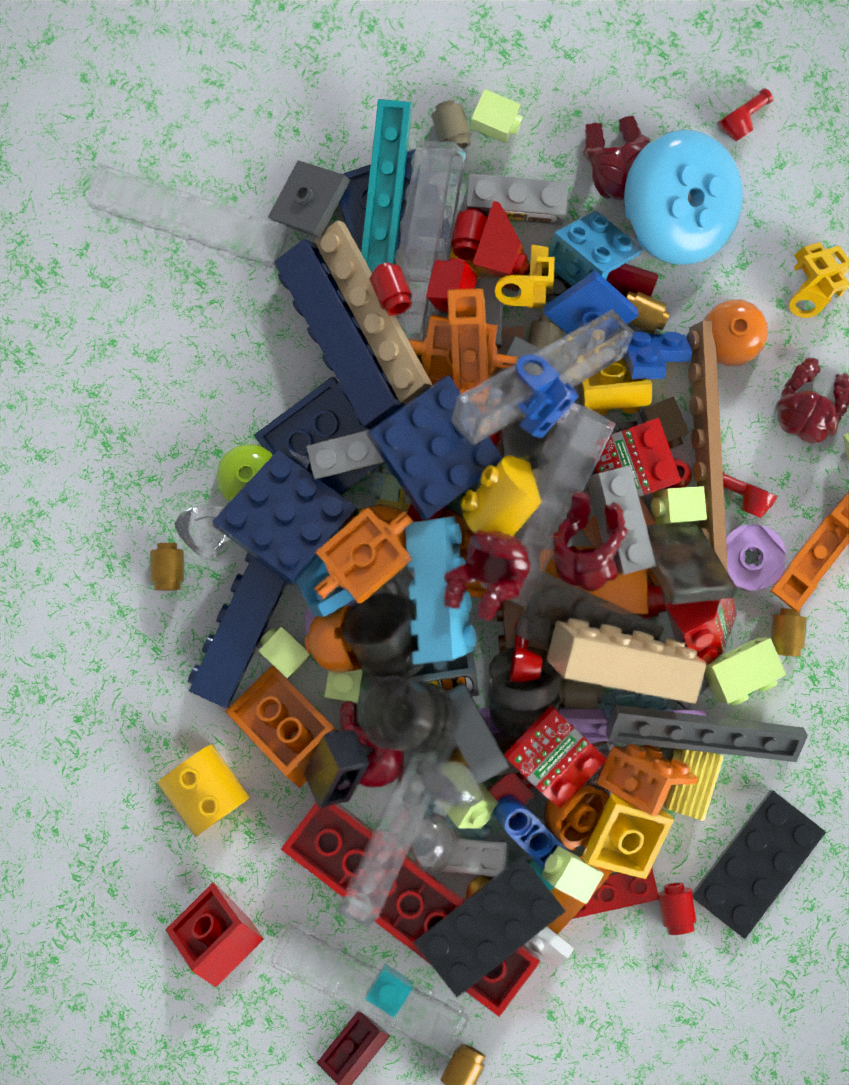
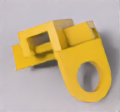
M818 242L804 246L793 255L798 261L794 269L796 271L802 269L808 279L789 301V309L792 314L800 318L815 317L828 305L834 293L838 297L843 296L849 287V282L844 276L849 270V258L840 246L825 250L823 245ZM836 257H838V259L841 261V264L837 263V261L835 260ZM801 300H809L815 304V307L811 310H801L796 306V303Z
M538 245L531 246L529 276L508 275L499 279L495 286V295L501 303L509 306H525L528 309L542 308L546 305V294H553L555 257H549V248ZM513 283L520 287L521 293L516 297L510 298L502 293V287Z

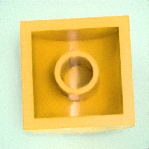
M622 352L576 357L578 392L583 412H588L589 415L594 417L606 415L608 410L621 409L625 413H636L641 409V406L651 405V379H632Z
M508 455L496 467L488 466L481 476L482 485L476 492L469 490L465 493L461 501V508L464 520L473 532L478 529L485 532L497 530L514 536L542 503L530 463L519 457Z
M213 743L188 758L157 782L195 838L251 798Z
M611 793L583 852V857L587 864L646 879L674 819L662 808L658 816H650L614 793Z

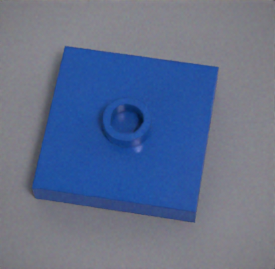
M596 271L544 306V314L587 351L639 316L638 308Z

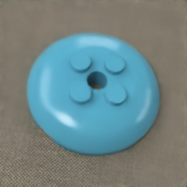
M693 130L671 131L665 133V135L654 142L648 143L634 160L625 185V213L627 219L631 220L638 243L656 259L678 265L704 261L717 253L728 242L740 219L743 204V188L738 167L726 148L711 136ZM689 192H690V195H691V199L693 200V201L690 202V203L688 202V193H689Z

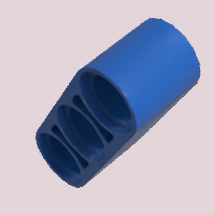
M505 795L497 800L498 804L493 810L494 816L505 831L543 869L547 859L555 852L557 846L569 851L515 795ZM514 813H517L515 817L509 819Z

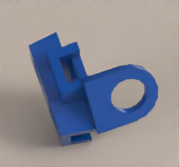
M525 355L518 360L516 373L531 389L533 394L525 403L520 402L517 405L527 415L519 426L531 435L542 438L576 401L579 395L570 383H563L560 378L561 375L545 359L537 355ZM527 363H535L541 367L542 373L537 376L529 375L525 372L523 366Z

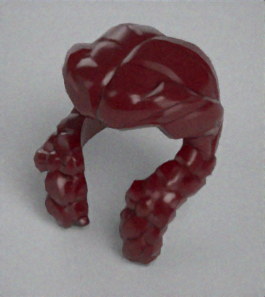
M634 115L619 119V130L622 133L623 139L627 142L621 147L604 148L605 140L602 123L595 122L585 125L586 146L583 150V156L589 160L592 166V179L595 188L605 199H624L625 185L630 168L641 150L651 141L650 138L641 134Z
M808 357L801 365L795 368L791 378L784 385L785 388L781 392V398L776 403L775 409L778 411V423L782 430L796 435L805 442L814 444L823 442L828 436H834L838 429V423L847 412L849 406V375L847 373L835 375L836 378L833 384L835 407L826 396L820 395L818 392L803 391L795 393L805 383L812 382L817 373H820L819 360Z
M577 491L571 496L572 504L565 520L559 525L558 531L553 533V558L557 574L562 581L569 585L581 587L586 591H597L603 588L608 581L616 580L618 570L613 557L628 534V529L624 526L625 519L621 505L615 502L610 505L605 504L604 514L606 516L609 540L598 549L578 550L574 546L568 547L570 538L586 527L588 517L591 514V502L588 494Z
M478 529L474 532L469 542L468 558L465 564L457 566L456 569H452L444 575L447 585L443 597V606L451 609H460V604L466 591V582L473 583L479 581L489 584L487 587L488 592L482 595V601L477 605L476 615L481 619L492 621L496 609L501 606V602L506 599H514L520 595L524 581L531 570L530 561L525 546L515 537L497 530L485 532Z
M353 701L343 702L339 710L342 730L354 729L360 744L373 748V752L366 755L370 764L358 785L367 788H381L394 782L399 778L404 765V751L401 740L396 735H390L384 731L361 727L358 722L357 703Z

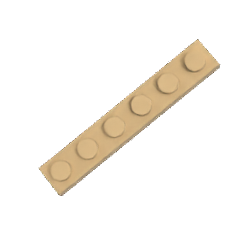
M337 220L323 232L320 238L317 237L314 242L400 403L407 404L428 389L432 383L397 318L388 315L385 308L382 309L369 280L372 272L346 224Z

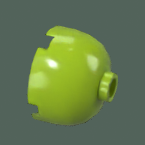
M244 444L235 446L225 453L218 464L216 479L218 489L226 501L230 502L273 456L271 452L260 445Z

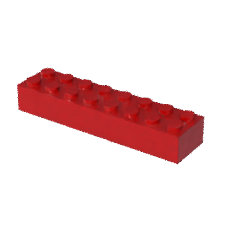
M315 803L280 849L428 963L429 961L416 946L414 940L465 901L464 898L341 804L319 808L317 803ZM523 945L465 992L500 1017L541 962L539 956Z

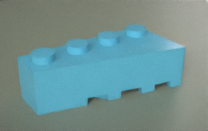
M455 516L413 522L405 528L407 552L413 558L407 565L408 569L414 571L415 578H412L409 586V600L413 601L417 609L415 620L411 621V635H417L419 651L413 652V665L454 660L473 652L477 641L475 628L470 624L469 612L472 608V601L469 592L465 591L460 609H451L443 606V597L447 585L444 580L445 573L465 564L464 558L460 555L459 544L462 541L461 528L456 523Z

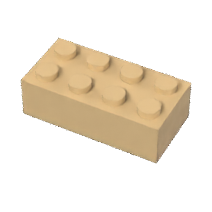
M569 618L568 623L556 621L547 661L564 678L696 704L707 663L696 656L697 651L685 647V642L674 638H665V642L653 640L654 636L639 631H634L633 636L621 633V629L610 625H601V629L589 627L588 622L576 618Z

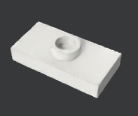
M442 837L439 871L496 876L508 867L509 842Z
M548 927L524 944L528 950L542 955L556 967L567 960L574 950L571 945Z

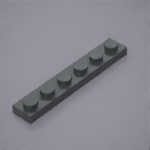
M615 705L605 732L608 741L797 762L808 737L804 727Z

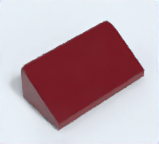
M623 264L609 272L606 281L625 298L629 291L635 294L639 291L651 297L659 275L629 264Z
M358 1010L316 1063L337 1085H352L386 1043L390 1035L364 1012Z

